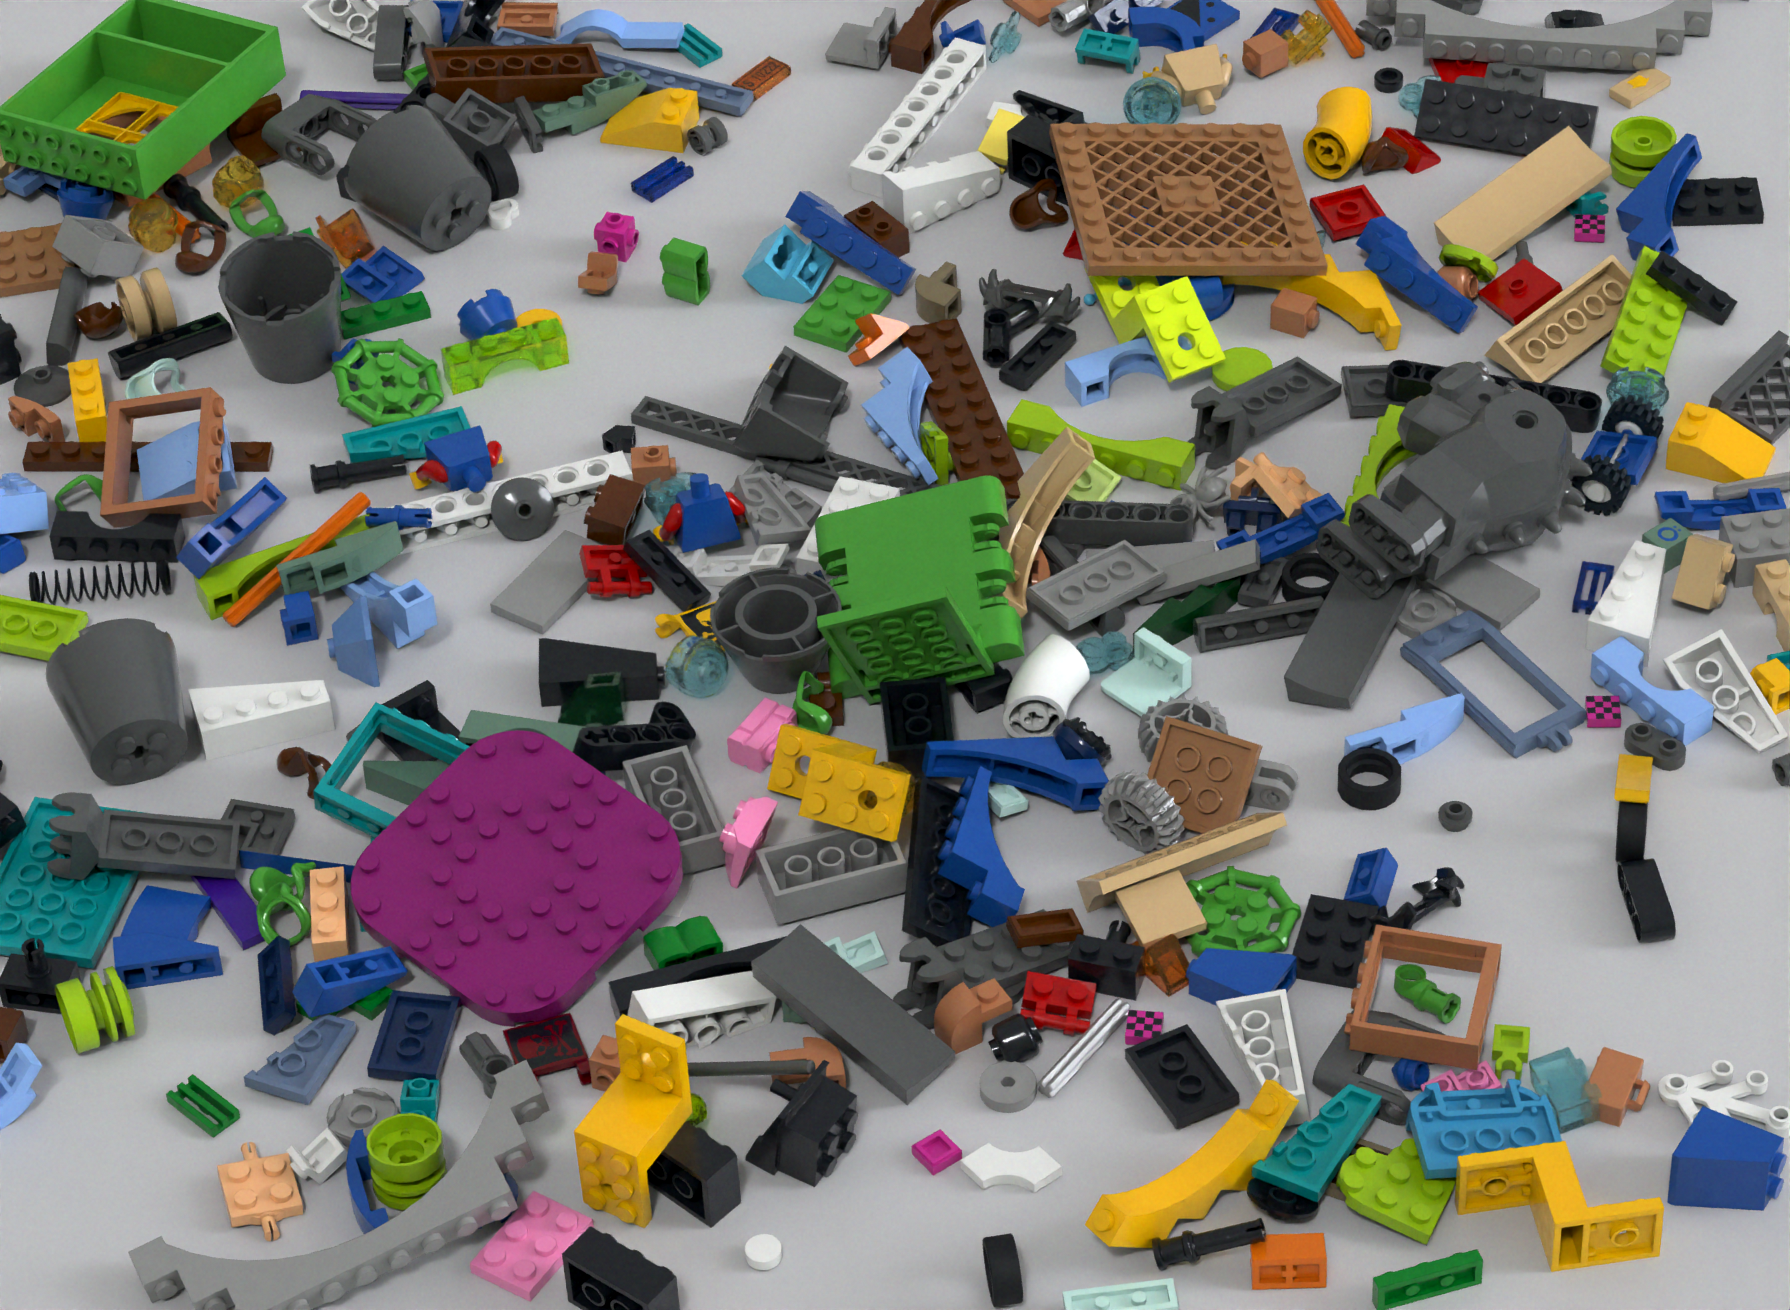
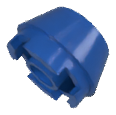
M68 178L61 180L60 189L57 191L63 217L71 215L106 220L116 199L111 190L79 181L71 182V179Z
M498 289L486 290L487 296L475 303L472 299L468 300L457 314L460 319L458 324L460 326V333L482 349H492L501 345L513 335L517 328L512 301Z

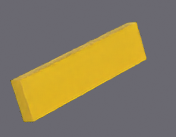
M1619 754L1614 796L1616 801L1649 803L1653 757Z

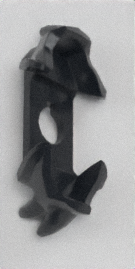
M1450 867L1437 869L1436 876L1431 880L1412 885V888L1423 896L1420 902L1414 906L1410 902H1406L1391 917H1388L1386 906H1382L1376 915L1370 916L1368 919L1373 926L1372 934L1374 935L1376 925L1411 930L1414 923L1447 901H1452L1456 907L1461 906V897L1456 887L1463 889L1465 886L1463 881Z

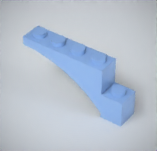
M906 347L878 367L879 372L884 378L880 381L883 389L861 405L868 415L864 418V421L873 433L879 431L877 435L887 448L893 446L891 450L899 462L902 464L907 461L905 466L915 479L921 477L929 486L939 478L924 455L920 440L919 424L925 392L928 385L933 381L922 362Z
M373 571L340 587L353 602L360 596H367L370 620L397 649L424 636L425 630L437 625L434 596L417 578L398 586L385 580Z

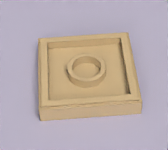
M1179 870L1115 891V899L1139 945L1145 947V950L1207 929V921Z

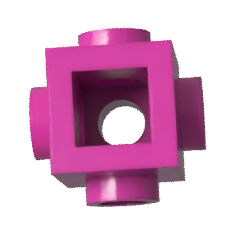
M606 212L601 222H598L594 228V239L597 240L598 252L618 255V261L627 262L639 239V231L635 229L634 217Z

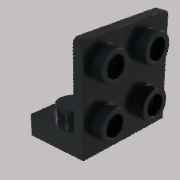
M428 680L381 704L390 709L396 708L401 714L413 720L424 721L432 729L443 734H451L459 740L461 732L438 711L435 686ZM381 731L377 736L400 761L438 760V758Z

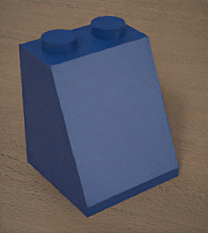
M1702 1106L1672 1154L1667 1203L1674 1206L1764 1211L1771 1198H1778L1783 1187L1784 1179L1780 1178V1174L1787 1159V1155L1782 1153L1784 1138Z

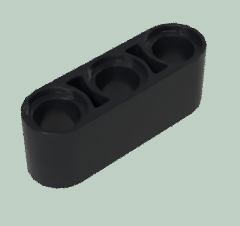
M1650 858L1619 862L1617 866L1619 886L1638 942L1674 939L1676 935L1675 919L1655 860Z

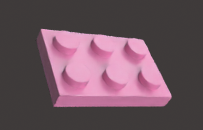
M533 1191L470 1262L471 1273L531 1302L563 1265L562 1253L590 1226L594 1228L593 1219Z

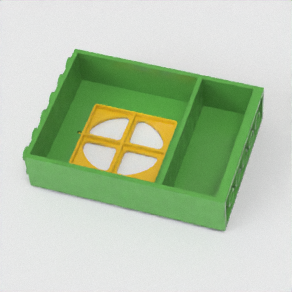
M128 0L0 106V144L4 161L145 200L286 76L278 27L174 0ZM136 111L145 112L126 129L102 123V121L120 114ZM167 117L147 135L140 133L156 118ZM88 133H97V134L104 135V136H108V137H111V138H114V139H113V140H110V139H106V138L99 137V136H95V135L88 134Z

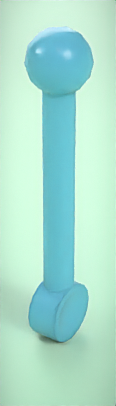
M1125 277L1118 281L1120 287L1132 285L1131 281ZM1096 293L1086 294L1084 296V303L1086 305H1093L1095 300L1098 299Z

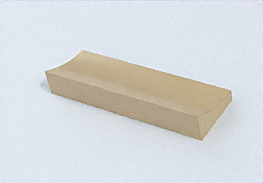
M1567 126L1435 221L1434 226L1438 244L1442 247L1447 244L1464 246L1494 260L1612 174L1611 165L1593 152L1571 127Z
M1613 254L1498 338L1484 356L1501 364L1521 380L1544 384L1612 332L1631 274Z
M1283 812L1256 813L1077 880L1086 911L1089 913L1117 902L1115 891L1177 870L1184 877L1267 846L1275 831L1287 826Z

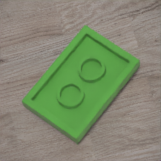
M838 275L793 326L794 336L847 353L863 334L855 320L870 313L879 315L891 302V292Z

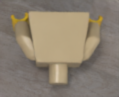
M1217 44L1166 54L1164 55L1161 71L1156 66L1153 68L1152 73L1143 71L1142 74L1145 87L1154 88L1158 86L1173 98H1177L1181 105L1197 104L1201 114H1209L1216 110L1217 107L1214 100L1221 97L1222 89L1228 85L1233 67L1227 60V54L1219 57Z

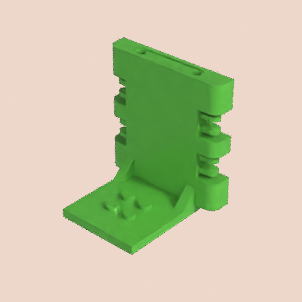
M980 476L826 514L816 519L815 533L819 564L824 571L826 570V574L830 576L845 575L836 579L833 578L828 582L839 596L842 611L817 616L818 629L830 645L827 654L832 693H842V699L863 694L867 702L873 704L881 702L880 682L945 676L948 686L995 675L993 663L1025 656L1020 616L1015 608L1008 606V598L995 596L1006 590V584L1016 582L1014 562L1010 554L1002 549L1000 542L990 541V538L999 535V528L1009 526L1005 488L998 478L994 476Z

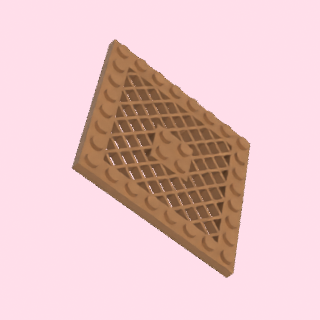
M1069 122L1050 124L1049 135L1088 276H1326L1328 265L1281 125L1272 123L1263 125H1246L1244 123L1101 124L1097 122L1090 124H1073Z

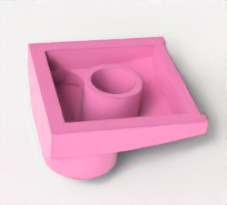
M765 796L758 799L750 797L747 802L741 800L733 815L736 821L733 825L727 823L719 838V841L724 843L722 850L726 852L725 868L729 882L736 889L756 857L755 850L761 849L768 834L778 804L777 801Z

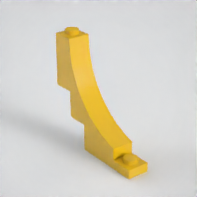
M1324 254L1328 265L1326 276H1219L1222 285L1235 283V285H1253L1277 290L1287 288L1317 297V303L1343 317L1360 333L1374 332L1385 350L1397 349L1402 325L1379 279L1371 270L1339 272L1331 255Z
M1266 1079L1250 1108L1237 1109L1220 1130L1182 1164L1162 1177L1139 1188L1116 1194H1102L1085 1226L1109 1247L1152 1248V1239L1159 1237L1161 1240L1167 1239L1178 1218L1204 1220L1221 1190H1247L1249 1181L1254 1178L1252 1177V1166L1259 1160H1265L1299 1100L1275 1080Z

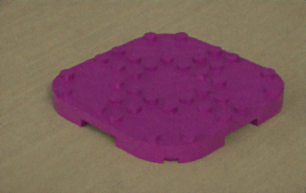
M522 730L505 731L482 738L468 747L367 846L355 864L350 888L353 904L360 923L374 940L384 947L391 946L400 959L403 957L409 959L447 987L451 996L460 997L461 1004L482 1019L502 1026L515 1027V1023L537 1022L556 1017L567 1010L597 980L595 972L637 929L645 931L669 906L680 888L683 877L682 854L673 827L660 813L563 745L548 736L536 732Z

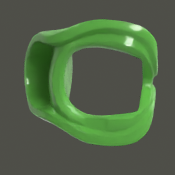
M251 189L246 191L230 205L229 213L232 221L238 229L252 238L272 232L277 236L285 229L283 217L278 215L273 200L264 190ZM249 197H256L260 200L269 213V217L261 220L254 226L246 222L240 208V204Z
M89 474L76 477L56 494L55 503L60 511H67L59 497L83 481L88 483L101 502L103 480Z
M803 671L798 682L796 699L792 707L797 712V724L800 728L826 735L832 727L831 716L820 706L804 701L809 695L823 692L824 684L819 682L810 672ZM804 681L810 685L805 689H803Z
M313 861L309 863H294L291 867L293 877H289L275 868L259 867L250 876L251 893L259 902L273 885L284 882L291 888L296 885L297 894L294 896L301 901L305 892L304 877L310 876V870L315 869L316 864ZM287 904L281 911H288L292 908Z
M284 882L276 883L265 893L257 905L256 913L260 933L264 940L270 944L279 935L270 925V916L283 909L287 904L290 905L301 924L300 932L288 939L290 940L291 947L309 935L311 916L305 905L293 896V889Z

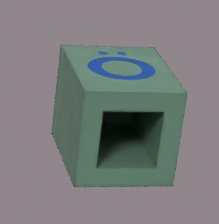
M1669 518L1642 534V542L1666 549L1665 574L1681 564L1688 536L1693 534L1686 527Z

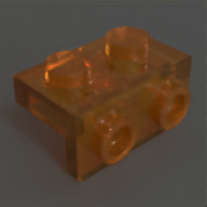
M353 208L330 224L321 215L315 218L319 225V229L316 230L322 241L332 248L338 260L345 268H348L358 258H364L375 249L359 214Z

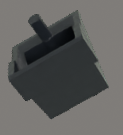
M823 1060L804 1084L802 1083L798 1089L778 1079L773 1081L770 1092L789 1101V1103L762 1136L759 1135L746 1154V1161L772 1175L780 1171L813 1187L819 1183L823 1176L829 1177L839 1156L843 1152L848 1153L855 1143L854 1125L858 1118V1112H856L857 1095L826 1077L828 1061Z

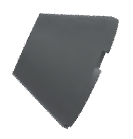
M766 568L744 574L722 588L715 605L711 606L710 620L715 637L748 682L760 691L784 694L797 690L803 671H808L813 676L815 675L830 646L818 629L817 616L842 611L839 596L833 587L815 574L807 572L806 576L790 573L789 568Z

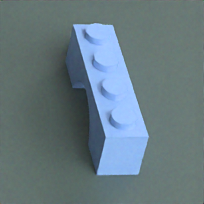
M1147 335L1065 362V386L1081 407L1109 398L1110 386L1123 375L1143 372L1157 375L1164 380L1167 377ZM1184 336L1178 337V344L1182 349L1190 350L1192 348Z
M1620 636L1592 653L1590 677L1614 696H1619L1620 702L1625 703L1638 713L1643 720L1648 721L1660 731L1674 737L1687 746L1712 730L1714 706L1691 688L1670 691L1649 684L1642 677L1644 653L1624 637Z

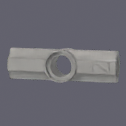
M1067 0L1051 8V13L1048 17L1051 25L1058 31H1065L1088 19L1090 15L1113 0Z

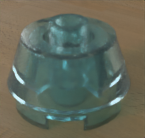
M1147 77L1136 81L1129 87L1124 96L1123 110L1131 124H1174L1181 111V99L1178 91L1168 81L1157 77Z
M1629 367L1619 369L1612 375L1611 382L1606 389L1610 406L1622 396L1626 400L1628 395H1633L1634 401L1638 397L1644 398L1642 403L1647 404L1650 401L1653 403L1651 409L1658 408L1661 413L1669 399L1665 377L1649 367H1645V372L1629 371Z
M675 473L676 478L663 482L660 481V478H657L645 485L646 497L644 498V503L659 525H663L671 506L676 504L677 493L691 489L690 477L696 473Z

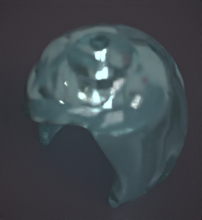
M691 635L683 638L676 644L667 658L664 670L666 679L672 686L686 695L703 698L712 696L720 690L728 675L729 663L726 653L715 641L702 636Z

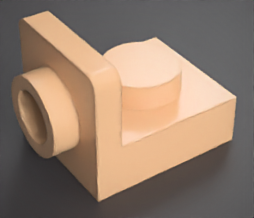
M1243 457L1235 460V478L1230 485L1231 500L1238 501L1239 495L1250 496L1252 487L1259 488V496L1264 493V489L1251 475L1258 465Z

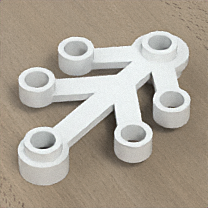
M1715 1061L1712 1064V1070L1691 1077H1686L1682 1074H1668L1659 1081L1658 1093L1662 1101L1668 1106L1681 1109L1688 1120V1128L1700 1111L1694 1104L1696 1102L1727 1116H1730L1729 1113H1733L1765 1123L1766 1131L1781 1136L1784 1139L1790 1137L1789 1108L1775 1106L1769 1110L1736 1100L1750 1094L1760 1095L1766 1092L1768 1076L1762 1071L1753 1070L1747 1074L1746 1081L1711 1092L1701 1088L1715 1083L1727 1084L1731 1082L1734 1068L1729 1061Z

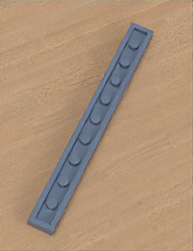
M500 27L490 42L491 46L567 44L505 27ZM595 51L605 78L618 75L621 71L633 70L646 81L647 86L644 88V92L653 93L666 88H683L685 90L697 91L698 106L741 116L753 102V91Z

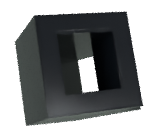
M615 425L602 434L603 449L608 453L618 451L631 453V448H634L636 445L635 426Z

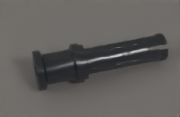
M174 174L164 183V194L169 198H174L181 210L189 211L199 221H206L217 226L221 225L228 231V223L201 199L200 191L193 186H189L187 179L182 174Z
M401 454L399 456L350 464L337 460L333 465L316 467L315 464L310 465V475L313 491L319 492L320 488L331 486L345 488V486H348V482L399 474L404 475L406 474V465L392 466L403 464L405 462L404 456Z
M1258 1218L1254 1221L1198 1234L1186 1230L1182 1232L1181 1236L1161 1240L1159 1237L1152 1239V1248L1159 1270H1166L1167 1265L1188 1261L1189 1263H1196L1197 1260H1200L1201 1255L1257 1242H1266L1267 1236L1266 1233H1263V1231H1266L1261 1218Z

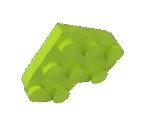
M1408 1138L1403 1140L1400 1146L1395 1147L1388 1156L1377 1153L1369 1147L1358 1148L1355 1154L1349 1156L1342 1163L1338 1172L1336 1186H1340V1190L1346 1196L1345 1203L1347 1206L1359 1214L1427 1245L1453 1191L1456 1177L1425 1179L1415 1141Z

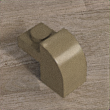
M946 261L937 271L932 273L930 278L919 274L915 281L916 310L918 315L928 323H935L945 319H956L962 313L961 289L957 288L956 265Z

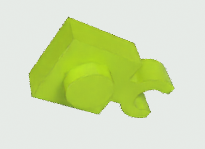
M1495 1024L1492 1060H1496L1495 1075L1498 1079H1501L1502 1071L1506 1069L1515 1072V1079H1521L1522 1063L1528 1062L1530 1027Z

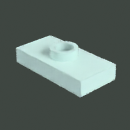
M990 781L988 787V807L999 818L1027 810L1029 800L1014 786Z

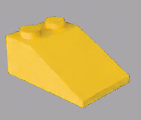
M666 88L635 98L618 113L610 117L600 137V143L684 153L689 142L687 137L688 130L695 127L700 119L697 91L685 90L683 88Z
M1686 402L1668 439L1666 469L1721 483L1765 476L1775 454L1776 447L1718 409Z

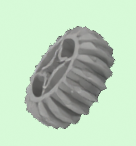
M1184 695L1179 700H1175L1170 696L1168 702L1158 700L1156 707L1148 706V711L1142 715L1138 728L1139 747L1141 748V753H1145L1147 761H1152L1166 716L1228 735L1225 717L1219 713V708L1211 707L1209 701L1200 703L1198 697H1195L1193 700H1187Z
M1132 770L1129 773L1123 771L1121 774H1117L1105 784V788L1098 798L1101 803L1099 810L1104 814L1102 820L1109 824V831L1117 835V840H1122L1127 846L1134 848L1136 851L1140 850L1145 855L1178 843L1181 833L1185 830L1182 825L1185 819L1179 814L1180 806L1173 802L1174 796H1169L1165 791L1166 787L1159 786L1155 778L1150 780L1144 772L1138 774V772Z

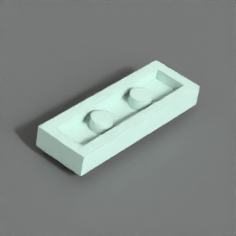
M1173 1278L1062 1291L1064 1310H1179Z

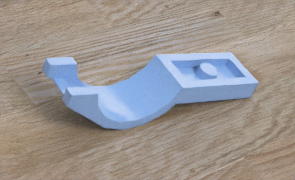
M595 9L585 11L563 23L560 27L561 34L555 41L572 44L573 39L580 33L600 31L615 38L622 48H678L684 28L683 22H627L622 16L612 11Z

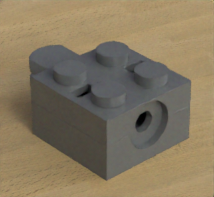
M1488 63L1485 78L1461 75L1455 80V84L1545 98L1546 69H1538L1531 66H1513L1504 63Z
M467 88L456 104L438 93H433L427 96L423 107H426L437 116L473 164L474 153L477 150L495 143L504 146L518 118Z

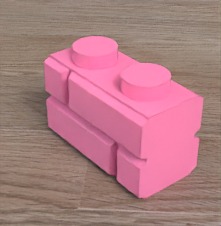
M765 697L728 737V756L731 762L741 766L746 765L748 769L761 773L770 763H773L780 726L782 724H789L799 727L797 724V712L783 704L779 706L778 702Z

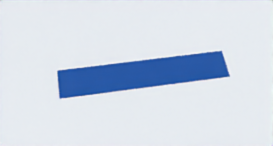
M239 850L241 868L256 870L259 867L266 866L275 868L284 874L292 875L291 867L294 863H309L313 861L316 864L315 869L344 866L346 882L351 883L352 872L355 867L353 865Z

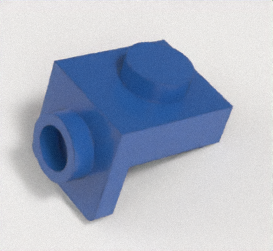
M978 19L955 31L951 29L947 21L940 23L942 34L939 35V38L944 48L948 47L955 37L982 45L986 44L984 27Z

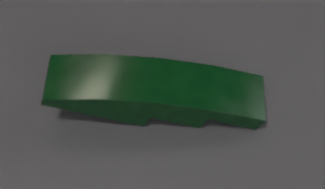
M1240 576L1218 582L1212 589L1200 584L1182 602L1170 597L1134 633L1144 627L1153 634L1163 638L1164 641L1172 646L1194 635V618L1225 613L1238 602ZM1133 633V657H1134V633Z

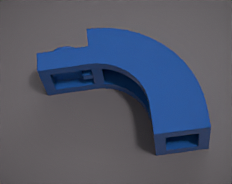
M1161 7L1128 8L1129 35L1132 38L1138 39L1139 47L1159 46L1174 52H1180L1204 46L1203 31L1190 17L1175 10Z

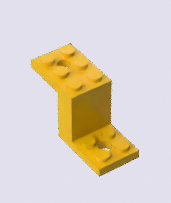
M782 724L779 730L767 789L802 799L799 816L894 842L897 841L911 775L875 765L877 752L875 748L793 725ZM803 756L810 758L807 774L800 768V760ZM868 790L874 792L877 797V804L874 809H870L865 805Z
M622 1014L615 1023L621 1073L574 1130L583 1202L595 1210H602L617 1216L623 1222L633 1223L645 1228L652 1220L647 1170L693 1112L685 1039Z
M1566 1141L1457 1156L1455 1189L1457 1214L1464 1215L1530 1205L1551 1272L1658 1257L1660 1255L1664 1206L1661 1198L1637 1199L1629 1202L1587 1207ZM1497 1179L1495 1182L1488 1183L1491 1180Z

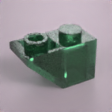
M622 672L589 674L561 707L558 723L576 726L600 723L609 726L617 724L619 721H624L627 705Z

